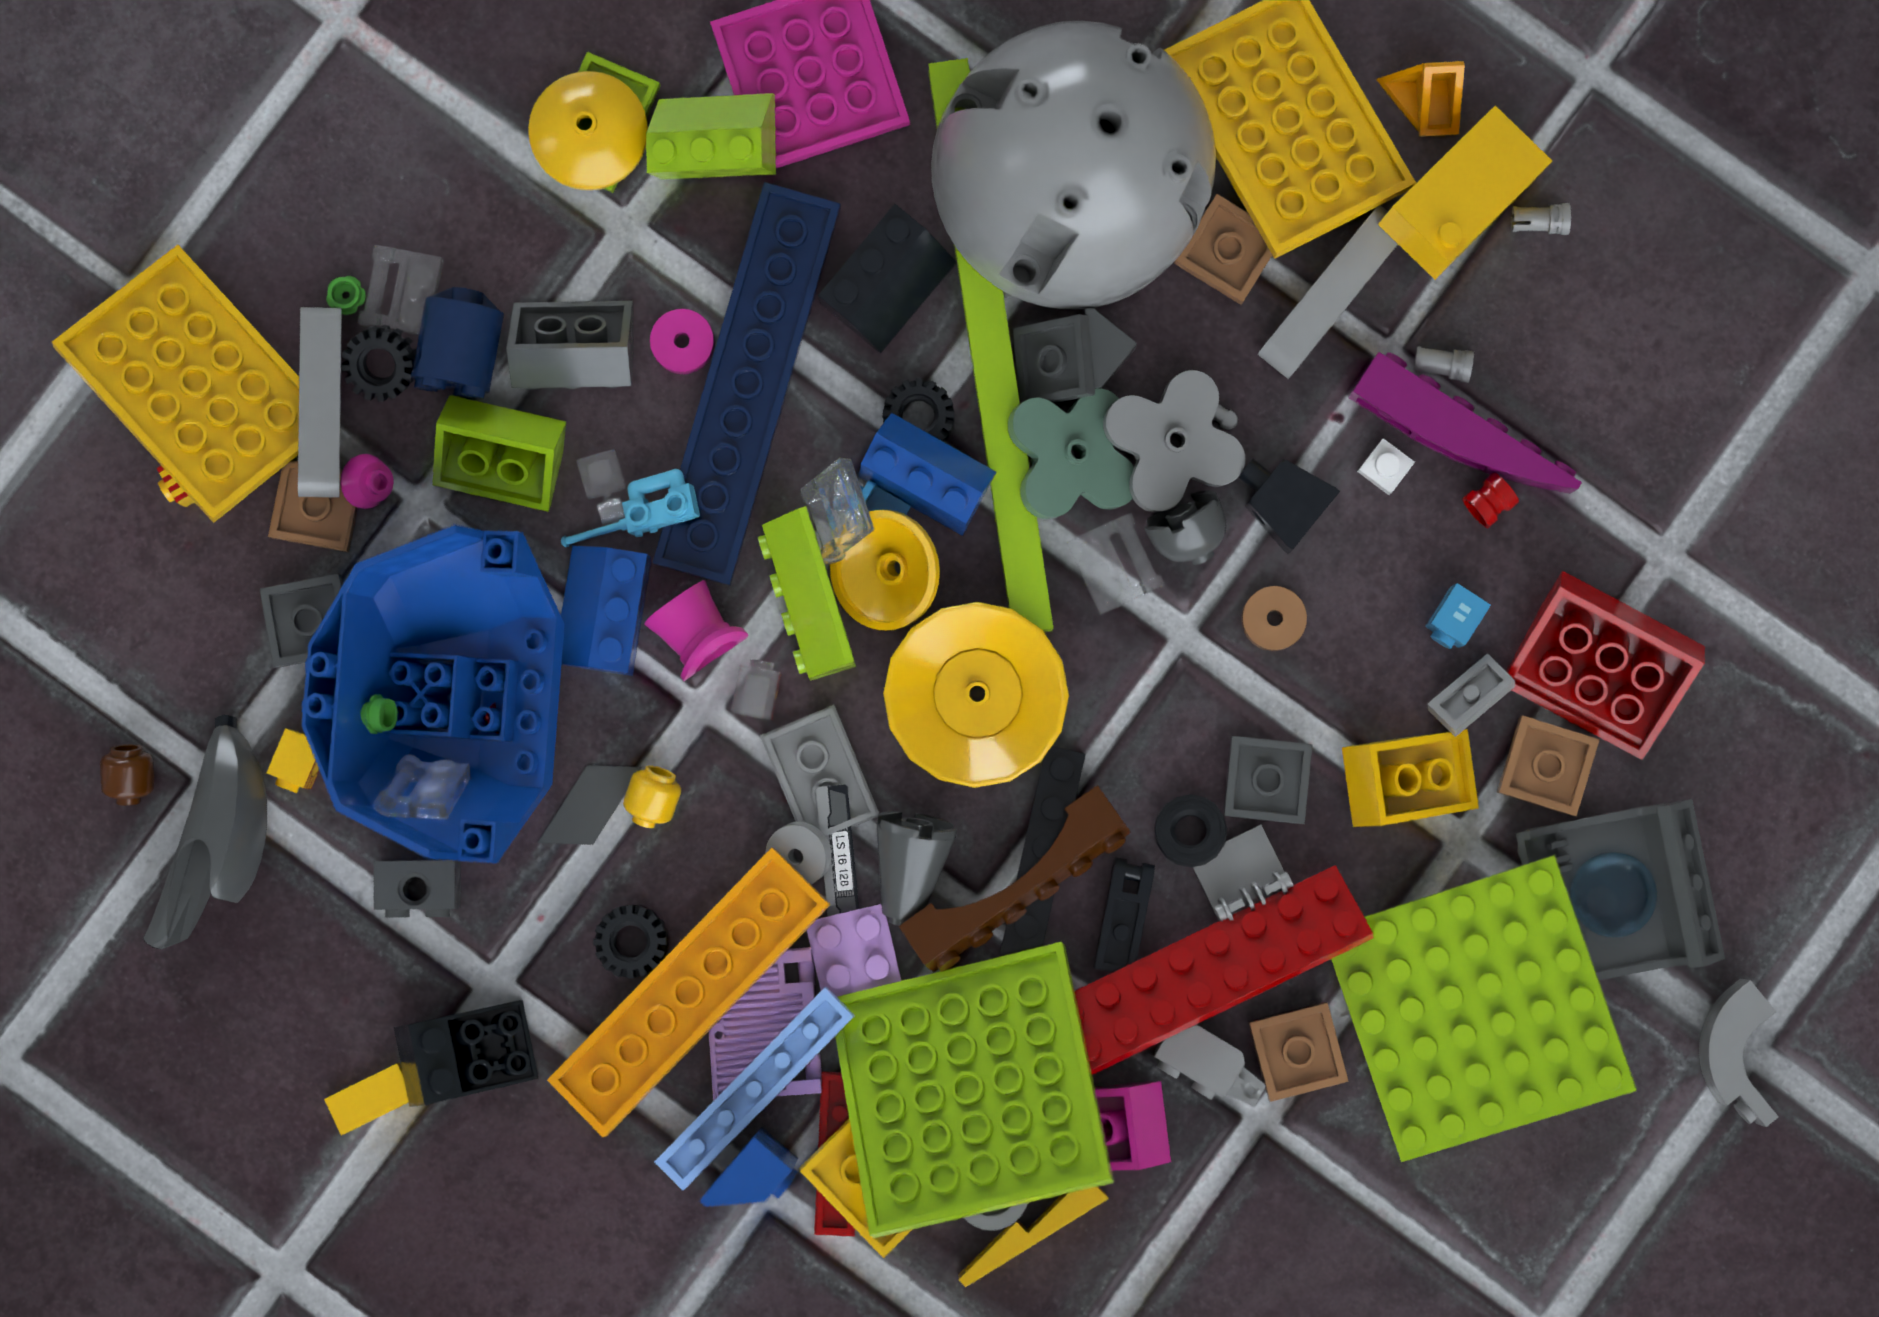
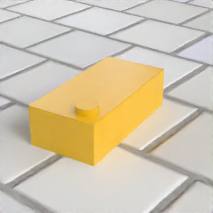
M1494 106L1392 206L1378 225L1436 280L1538 178L1553 160L1498 107Z

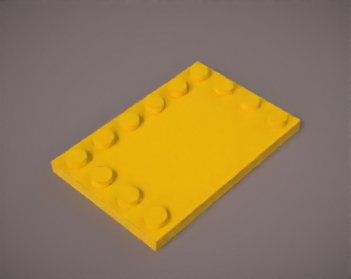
M1263 0L1164 49L1191 78L1207 109L1214 133L1216 158L1274 259L1402 195L1416 184L1310 0Z
M179 245L168 251L52 341L56 351L213 523L298 455L299 376Z

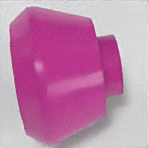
M360 454L354 456L345 464L341 473L340 485L344 497L350 504L357 508L368 509L377 506L390 495L394 479L390 469L379 458L370 454Z

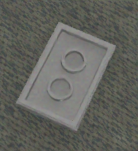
M835 705L760 735L796 822H806L819 829L816 788L844 784L848 786L851 819L821 831L825 836L849 826L853 828L878 817L880 813Z

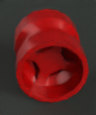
M1492 473L1483 481V487L1478 491L1472 490L1462 498L1470 514L1487 529L1498 520V515L1503 510L1509 511L1519 503V499L1513 489L1497 473Z

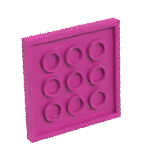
M775 0L710 21L733 94H775L776 168L910 125V120L870 0Z

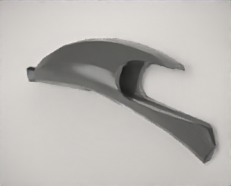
M221 715L215 718V729L208 742L186 824L152 921L142 938L149 946L155 949H164L188 939L200 919L210 895L213 898L238 903L248 892L255 880L266 839L267 794L262 769L249 742L238 731L236 717Z

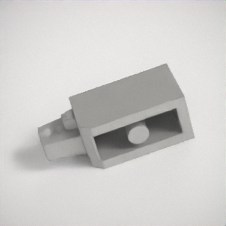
M1197 1024L1159 1042L1152 1053L1154 1057L1159 1059L1156 1067L1176 1079L1180 1073H1183L1194 1080L1191 1088L1211 1100L1215 1094L1224 1099L1228 1095L1254 1106L1266 1087L1263 1082L1243 1067L1245 1065L1243 1052Z

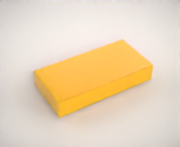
M396 1063L324 1099L341 1136L409 1103L400 1063Z

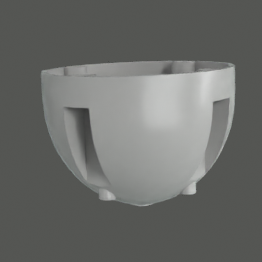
M1064 21L1039 26L1005 41L992 50L970 71L951 98L938 125L931 161L932 185L937 209L946 232L961 255L981 276L1004 292L1026 302L1057 309H1086L1111 304L1133 295L1159 277L1181 255L1192 240L1204 213L1205 206L1210 201L1215 179L1216 150L1209 115L1199 92L1181 66L1162 48H1158L1151 54L1145 45H1134L1120 39L1121 27L1090 21ZM1022 91L1028 92L1032 98H1026ZM955 108H966L965 110L955 112ZM1104 119L1109 121L1114 127L1115 135L1103 133L1098 126V120ZM1171 167H1175L1179 172L1175 174ZM1062 202L1069 203L1072 210L1064 208ZM1020 266L1026 269L1029 273L1030 281L1022 283L1015 279L1013 267Z

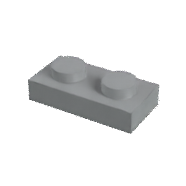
M1487 653L1427 704L1428 711L1456 737L1515 687V680Z

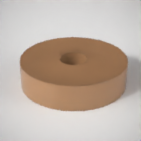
M1269 586L1258 590L1247 600L1242 611L1241 622L1245 635L1255 646L1268 651H1279L1290 647L1300 639L1306 627L1307 613L1302 600L1293 591L1280 586ZM1275 611L1280 614L1281 622L1278 626H1272L1268 623L1267 615L1269 612Z

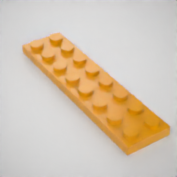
M771 847L547 1081L603 1138L607 1137L831 904L775 848Z

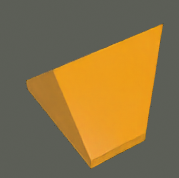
M1464 61L1422 63L1376 79L1418 131L1419 136L1459 134Z

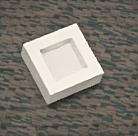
M1383 438L1357 472L1390 495L1415 462Z

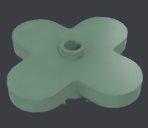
M1095 389L1094 396L1076 399L1067 413L1044 398L1028 399L1017 405L1011 412L1008 420L1010 438L1020 450L1031 457L1032 466L1021 483L1020 494L1025 508L1032 515L1041 519L1057 518L1067 513L1080 495L1095 506L1107 510L1121 507L1133 499L1130 494L1129 481L1134 466L1113 448V444L1107 439L1103 429V419L1108 407L1119 399L1111 391ZM1071 448L1074 450L1076 458L1073 457Z

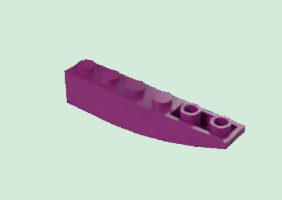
M1378 352L1348 396L1349 399L1414 441L1449 459L1490 475L1497 473L1502 478L1568 494L1578 490L1582 484L1581 481L1574 477L1576 472L1560 461H1555L1553 464L1540 456L1542 450L1538 446L1525 439L1519 442L1506 434L1508 428L1501 422L1490 417L1484 420L1473 412L1475 407L1459 396H1454L1452 399L1439 391L1441 385L1437 381L1424 374H1421L1419 377L1405 369L1407 363L1392 353L1387 352L1386 355Z

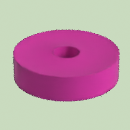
M675 309L665 313L656 321L650 335V346L655 359L663 368L676 374H690L700 370L708 363L714 351L715 339L709 323L702 315L689 309ZM681 335L688 336L690 339L688 346L678 348L675 345L677 337Z

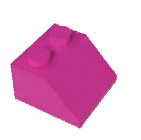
M1161 1081L1131 1082L1094 1087L1111 1170H1141L1171 1163Z

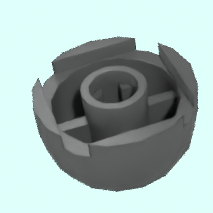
M1211 490L1192 493L1191 496L1194 501L1180 505L1181 502L1179 501L1171 509L1155 512L1146 520L1148 526H1144V529L1159 554L1168 560L1180 563L1191 561L1193 565L1206 562L1214 556L1213 550L1219 546L1226 533L1227 521L1216 492Z

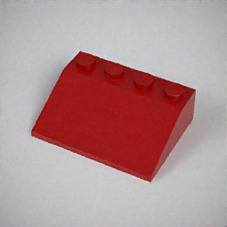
M1562 570L1542 603L1506 672L1515 680V687L1511 691L1643 760L1704 666L1705 646Z

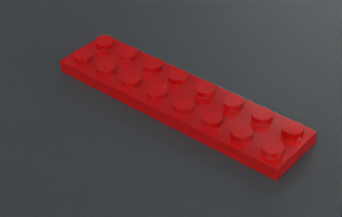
M1336 865L1293 885V887L1287 889L1288 893L1285 895L1283 891H1280L1266 898L1265 905H1262L1260 901L1254 904V910H1251L1249 906L1233 914L1234 920L1232 921L1228 918L1218 921L1075 990L1091 1074L1093 1075L1373 939V932Z

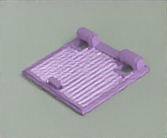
M811 947L788 949L708 1031L713 1101L815 998L814 959ZM798 962L799 982L786 983L785 963ZM820 1053L805 1066L806 1079L792 1080L777 1096L822 1093Z

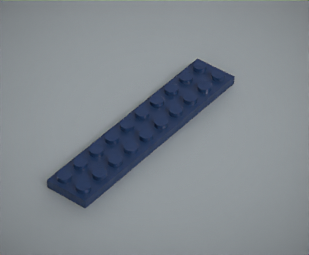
M764 182L680 467V471L684 475L685 484L689 483L694 486L700 517L663 527L653 559L654 565L731 586L841 209L840 203Z

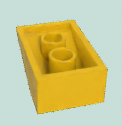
M1464 729L1456 737L1449 731L1342 747L1353 827L1382 826L1479 809L1468 729Z

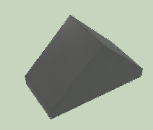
M1086 308L1084 315L1089 318L1095 389H1103L1134 352L1137 343L1097 310Z

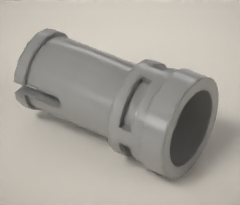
M1570 203L1549 204L1548 207H1512V215H1514V217H1511L1512 232L1547 231L1548 234L1569 235Z
M1417 346L1413 371L1447 375L1448 379L1469 383L1474 351L1453 349V352Z

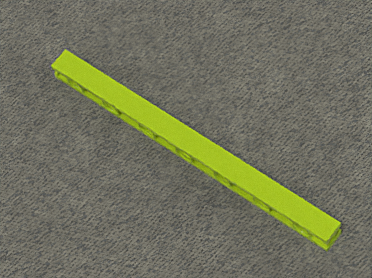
M968 58L928 64L937 128L951 98L970 73ZM955 108V112L965 110L966 108ZM955 247L987 467L996 471L990 487L1008 608L1013 609L1044 632H1051L1054 628L1037 517L1025 508L1020 494L1021 483L1030 469L1028 455L1013 443L1008 432L1009 416L1020 402L1003 290L981 276Z

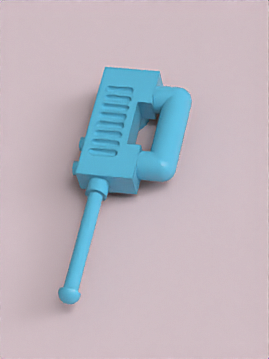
M679 469L669 470L632 481L627 487L629 501L622 502L625 518L619 519V522L567 537L565 535L561 538V544L564 547H569L570 544L617 530H628L629 534L641 537L645 532L655 533L659 528L700 517L694 486L689 483L685 484L684 475ZM670 487L668 489L669 493L663 499L648 502V499L645 498V494Z

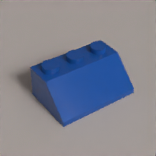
M891 413L876 432L861 462L859 478L866 482L871 480L876 483L877 487L963 536L996 471Z
M572 545L561 617L565 623L562 665L633 676L652 560L648 554L608 547Z
M761 1127L708 1188L700 1202L704 1206L765 1202L771 1194L778 1199L791 1185L798 1173L794 1169L798 1158Z

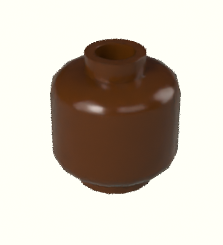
M122 744L110 747V753L104 755L100 761L102 793L108 797L115 798L118 805L128 806L141 803V797L150 794L154 790L153 756L143 751L141 745Z

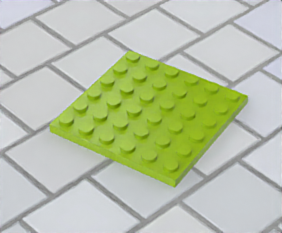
M1555 855L1364 916L1373 932V939L1331 959L1401 1162L1637 1091Z
M1063 942L837 997L855 1015L835 1036L871 1237L886 1236L1114 1182L1069 962Z

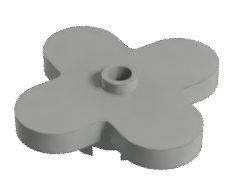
M1188 370L1173 377L1167 383L1159 404L1140 396L1129 395L1112 403L1104 415L1103 429L1107 439L1115 447L1133 454L1136 459V464L1129 481V489L1135 503L1146 511L1163 512L1177 505L1182 499L1190 479L1207 486L1220 487L1236 480L1244 469L1245 453L1241 443L1234 436L1212 426V420L1219 404V392L1212 378L1203 372ZM1172 433L1176 434L1180 439L1181 446L1179 448L1174 447L1170 443Z

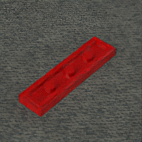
M822 1071L821 1074L822 1093L820 1096L818 1149L849 1119L841 1072ZM816 1189L814 1235L855 1237V1228Z

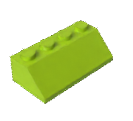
M807 507L798 508L763 524L762 527L765 535L759 536L758 541L764 560L772 558L776 573L769 576L776 598L784 596L788 611L781 613L787 635L795 634L800 649L793 651L799 674L807 672L810 681L856 667Z

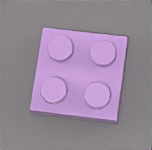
M882 904L819 918L807 929L821 991L827 987L838 997L902 981L887 916L882 913Z

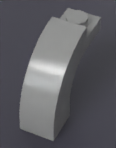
M1739 979L1720 995L1706 1016L1699 1041L1700 1066L1706 1085L1718 1103L1728 1106L1736 1099L1738 1102L1733 1106L1748 1124L1755 1122L1758 1125L1767 1127L1779 1116L1748 1079L1744 1068L1743 1054L1747 1040L1753 1031L1775 1014L1776 1011L1751 980Z

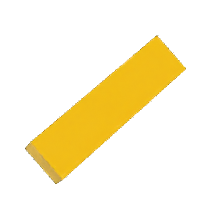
M1099 1186L1061 1194L1028 1228L1019 1220L1004 1228L958 1274V1280L967 1287L1108 1200L1107 1194Z

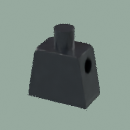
M1252 459L1238 477L1256 491L1245 507L1287 554L1295 548L1340 492L1336 487L1285 459L1280 462L1272 473L1255 459Z

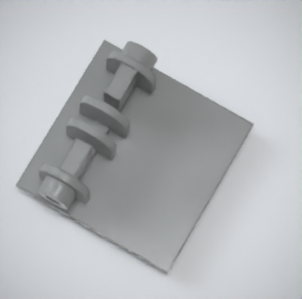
M1262 825L1226 841L1216 858L1205 865L1193 867L1219 921L1227 918L1232 921L1234 920L1233 914L1247 907L1254 910L1255 903L1261 901L1262 905H1265L1266 898L1280 891H1283L1285 895L1288 893L1287 889L1293 887L1291 878L1287 872H1284Z

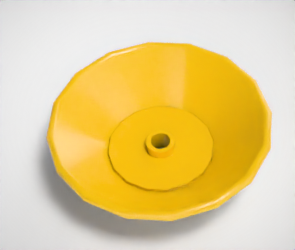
M981 602L941 608L913 626L890 658L883 691L889 728L909 760L938 780L973 788L1010 782L1040 763L1062 732L1069 699L1063 661L1044 631L1013 609ZM980 686L984 689L985 697L983 700L976 701L972 699L970 694L972 687Z

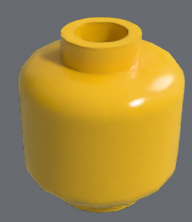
M648 765L645 767V770L633 773L624 797L623 806L628 813L633 815L632 821L635 824L645 828H654L655 824L667 823L673 818L681 795V787L675 781L676 775L653 765Z

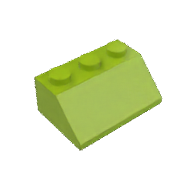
M775 94L659 99L646 132L647 173L662 180L776 174Z
M449 395L436 422L432 485L548 512L564 451L566 421Z

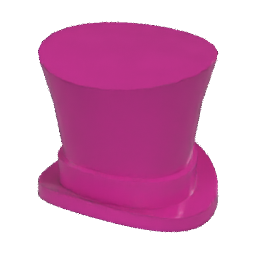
M705 580L698 582L653 613L644 623L646 627L661 637L680 656L679 660L684 665L680 676L683 681H686L707 664L749 636L743 628L730 627L727 622H724Z

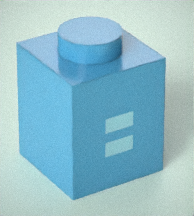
M1456 583L1449 588L1425 627L1433 631L1430 637L1440 645L1451 649L1453 645L1458 648L1463 647L1474 633L1491 604Z

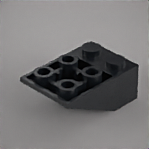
M523 1000L394 1027L409 1107L425 1106L539 1079Z

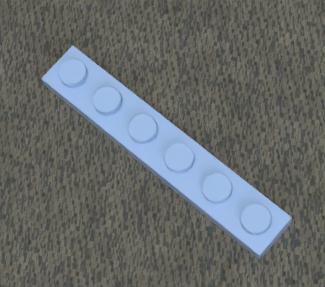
M825 987L656 1159L655 1163L682 1191L685 1190L855 1015Z

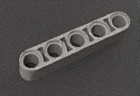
M1381 205L1376 207L1257 354L1287 379L1297 370L1398 245L1378 225L1388 212Z
M301 307L298 497L340 498L341 308Z

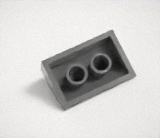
M633 301L514 303L506 348L511 388L535 390L558 387L577 389L580 387L618 388L620 386H631L634 366Z

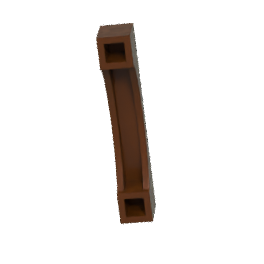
M1098 785L1064 808L1068 813V818L1058 838L1042 859L1016 882L990 897L960 907L938 909L931 903L898 926L928 969L934 973L938 969L945 971L951 968L960 960L959 954L971 946L977 948L985 944L992 938L993 930L1003 923L1011 924L1017 921L1026 913L1027 910L1025 908L1037 899L1040 901L1048 899L1059 890V883L1071 875L1073 877L1082 875L1091 868L1093 859L1103 852H1106V854L1114 852L1126 842L1125 837L1131 831Z

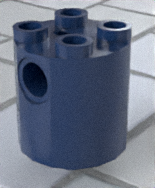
M452 287L426 297L414 367L411 373V378L415 379L414 388L430 392L450 388L454 389L453 396L474 401L477 398L484 399L485 393L490 392L504 313L484 293L462 287Z

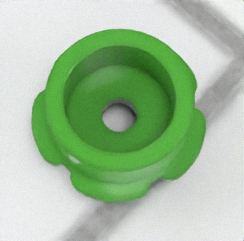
M353 276L338 277L329 284L326 299L330 308H341L343 315H350L357 311L358 306L364 304L366 292L361 288V282ZM349 292V298L344 299L343 293Z
M381 694L372 695L369 700L370 702H366L361 709L363 724L372 734L392 730L398 717L395 702L392 699L383 698Z

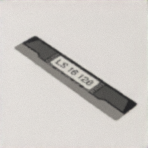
M847 785L816 788L820 831L851 819ZM849 826L826 836L831 848V863L824 875L826 900L831 904L827 908L828 916L859 909L852 827Z

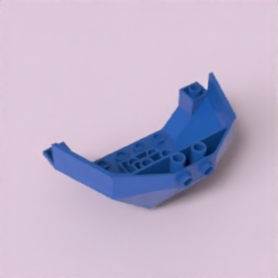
M453 525L356 563L308 644V655L305 662V692L302 701V728L335 810L428 859L498 863L552 786L565 623L523 532L482 531ZM374 694H381L383 698L392 699L397 706V722L390 731L372 734L361 720V709L366 702H370V697ZM495 702L496 708H490V705ZM487 712H488L489 715H490V722H489V724H487V722H486V720H485V716H486V713H487Z

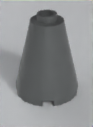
M900 811L878 814L876 827L882 913L889 917L891 924L900 926L928 905L956 838L957 828H953L954 824L949 821L915 813V818H902L903 812Z

